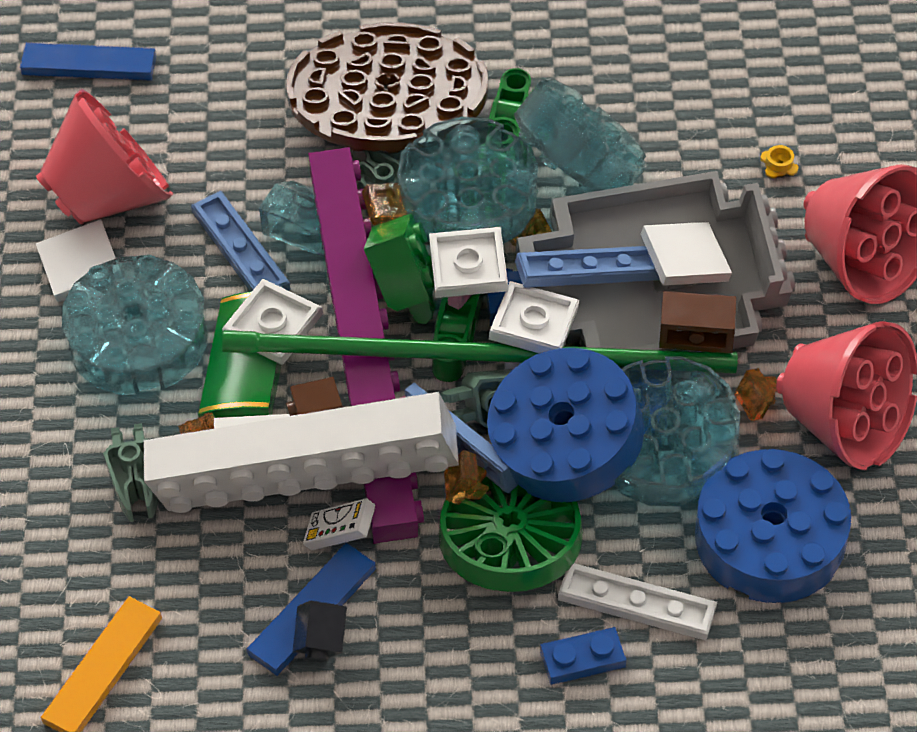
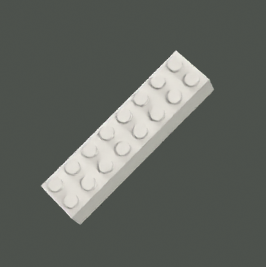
M439 392L144 440V482L168 511L176 513L188 512L193 507L206 505L221 507L225 506L228 502L237 500L259 501L264 496L275 494L291 496L298 494L301 490L313 488L329 490L335 488L338 484L344 483L367 484L376 478L382 477L404 478L411 473L426 470L429 472H442L448 467L459 465L456 424Z

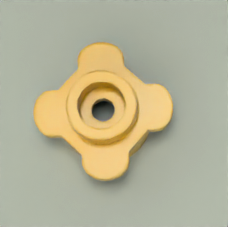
M776 145L761 154L760 160L765 163V175L774 179L786 174L790 176L797 174L798 165L793 162L794 153L789 147Z

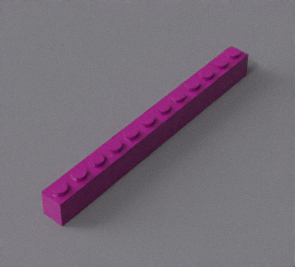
M350 147L308 153L310 175L338 337L385 339L383 330L389 329L386 308L379 309L378 299H383V295L376 278L373 277L372 268L364 251V246L371 232V224L369 218L363 219L361 210H367L364 189H357L356 181H362L359 160L352 161ZM341 355L350 406L396 399L395 393L400 392L397 370L390 371L389 361L395 360L394 357ZM416 472L404 478L382 477L363 484L366 498L375 504L370 524L374 544L418 537V523L424 522V514L421 500L414 501L412 490L418 489Z

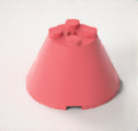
M83 89L75 94L41 172L36 175V178L49 192L53 190L59 197L55 200L56 205L66 216L72 215L82 225L85 222L168 200L173 193L165 191L169 184L156 165L125 128L120 132L116 129V125L109 117L111 113L97 99Z
M904 164L893 165L831 179L823 183L816 191H810L806 195L804 200L806 240L814 245L848 293L854 298L869 304H882L900 296L917 279L916 167Z
M875 322L807 345L798 344L793 351L785 372L781 373L777 379L776 390L779 394H782L788 412L845 464L856 469L867 470L869 466L882 465L895 453L911 424L917 402V395H912L913 374L917 375V352L910 335L903 327L891 322Z

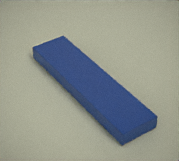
M25 43L20 70L22 75L152 81L156 50L155 48Z
M345 543L247 648L248 656L278 676L298 654L292 652L297 606L310 600L343 606L376 570V563L348 543Z

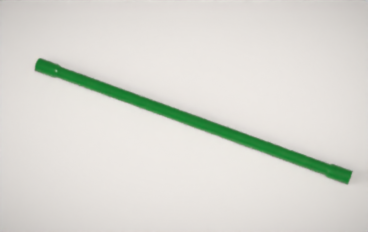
M223 330L222 348L223 352L233 353L277 352L522 363L539 354L500 343L265 334L256 331ZM563 347L581 348L597 352L615 362L619 367L700 370L709 373L736 374L738 365L737 352L718 353Z

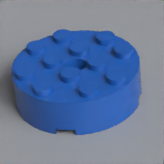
M559 348L536 354L525 360L502 380L492 397L488 411V434L496 454L509 468L519 486L524 488L528 494L543 500L572 502L587 499L604 492L615 484L614 480L628 466L632 467L643 444L644 418L630 380L615 362L602 354L587 349Z
M764 449L746 452L724 462L705 482L699 496L695 525L696 548L707 571L725 588L728 589L730 586L739 592L749 595V599L759 602L784 603L796 601L816 593L834 577L846 551L851 527L850 505L843 488L836 478L817 462L800 454L784 450Z

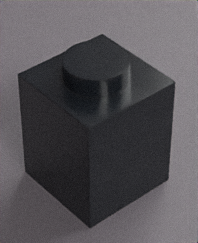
M312 600L298 605L292 652L305 654V660L312 662H328L329 657L342 653L347 606Z

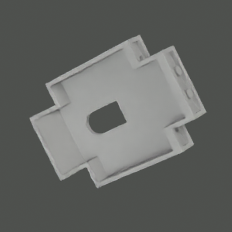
M717 171L553 198L549 212L553 232L519 237L516 243V255L523 252L645 246L640 235L644 225L709 222L731 269L732 274L729 282L706 283L665 291L737 296L733 349L753 346L759 332H762V320L759 310L787 306L792 292H795L793 273L787 271L784 262L787 258L786 246L783 239H778L776 231L778 227L777 212L774 207L770 208L767 195H761L758 183L747 184L743 187L740 199L729 202L727 186L725 183H720ZM653 280L534 287L580 300L565 344L579 342L580 347L702 352L659 348L663 291L655 292Z

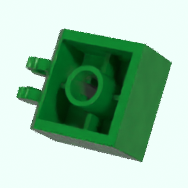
M411 213L373 226L364 246V251L387 307L395 311L409 308L411 315H413L418 324H427L433 318L436 308V301H434L432 294L434 290L432 260L424 244L427 242L424 227L421 222H415Z

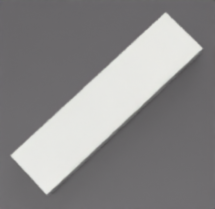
M575 563L565 573L558 593V600L705 641H707L717 607L716 601Z

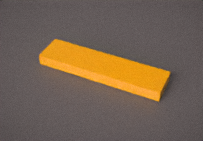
M128 596L42 714V723L58 732H82L162 620L161 612Z

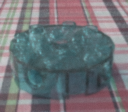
M542 77L514 114L516 122L521 129L518 134L525 143L531 147H536L541 152L539 158L545 165L553 170H556L557 167L560 168L572 179L579 182V187L585 193L633 185L648 166V163L644 161L646 158L644 150L625 128L599 106L595 111L592 110L583 101L581 93L555 79Z
M458 117L436 122L423 130V135L414 140L412 145L409 143L401 153L397 180L400 189L399 204L403 216L412 213L415 222H421L426 232L427 242H430V233L501 227L502 242L505 244L522 233L535 214L538 195V163L531 145L520 135L517 137L515 134L504 130V125L491 119Z
M153 255L123 256L91 267L84 276L74 283L63 303L62 331L72 362L77 372L99 389L120 395L140 394L139 390H150L158 386L162 390L177 384L197 367L208 345L207 314L204 297L193 276L174 262L160 259Z
M665 356V360H652L646 363L640 360L626 365L622 370L631 382L643 414L644 438L636 461L632 467L628 466L614 480L615 484L613 486L622 495L649 506L679 507L699 500L705 482L719 473L731 458L739 455L740 412L729 384L710 367L685 357Z

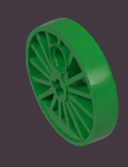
M479 472L466 478L448 494L440 513L439 546L445 561L453 571L468 582L486 589L502 592H519L547 585L561 577L571 568L580 553L582 545L581 514L576 501L554 502L543 500L528 494L524 488L518 485L510 491L511 500L510 506H508L501 488L483 473ZM491 491L495 502L485 492ZM519 497H522L523 499L518 505ZM526 551H527L539 564H536V565L531 566L530 561H529V559H528V556H527V554H526ZM548 551H551L556 555L552 556ZM518 561L520 568H513Z

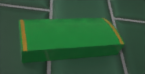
M251 292L238 293L221 299L198 413L199 419L214 420V418L273 414L281 364L259 353L222 351V328Z

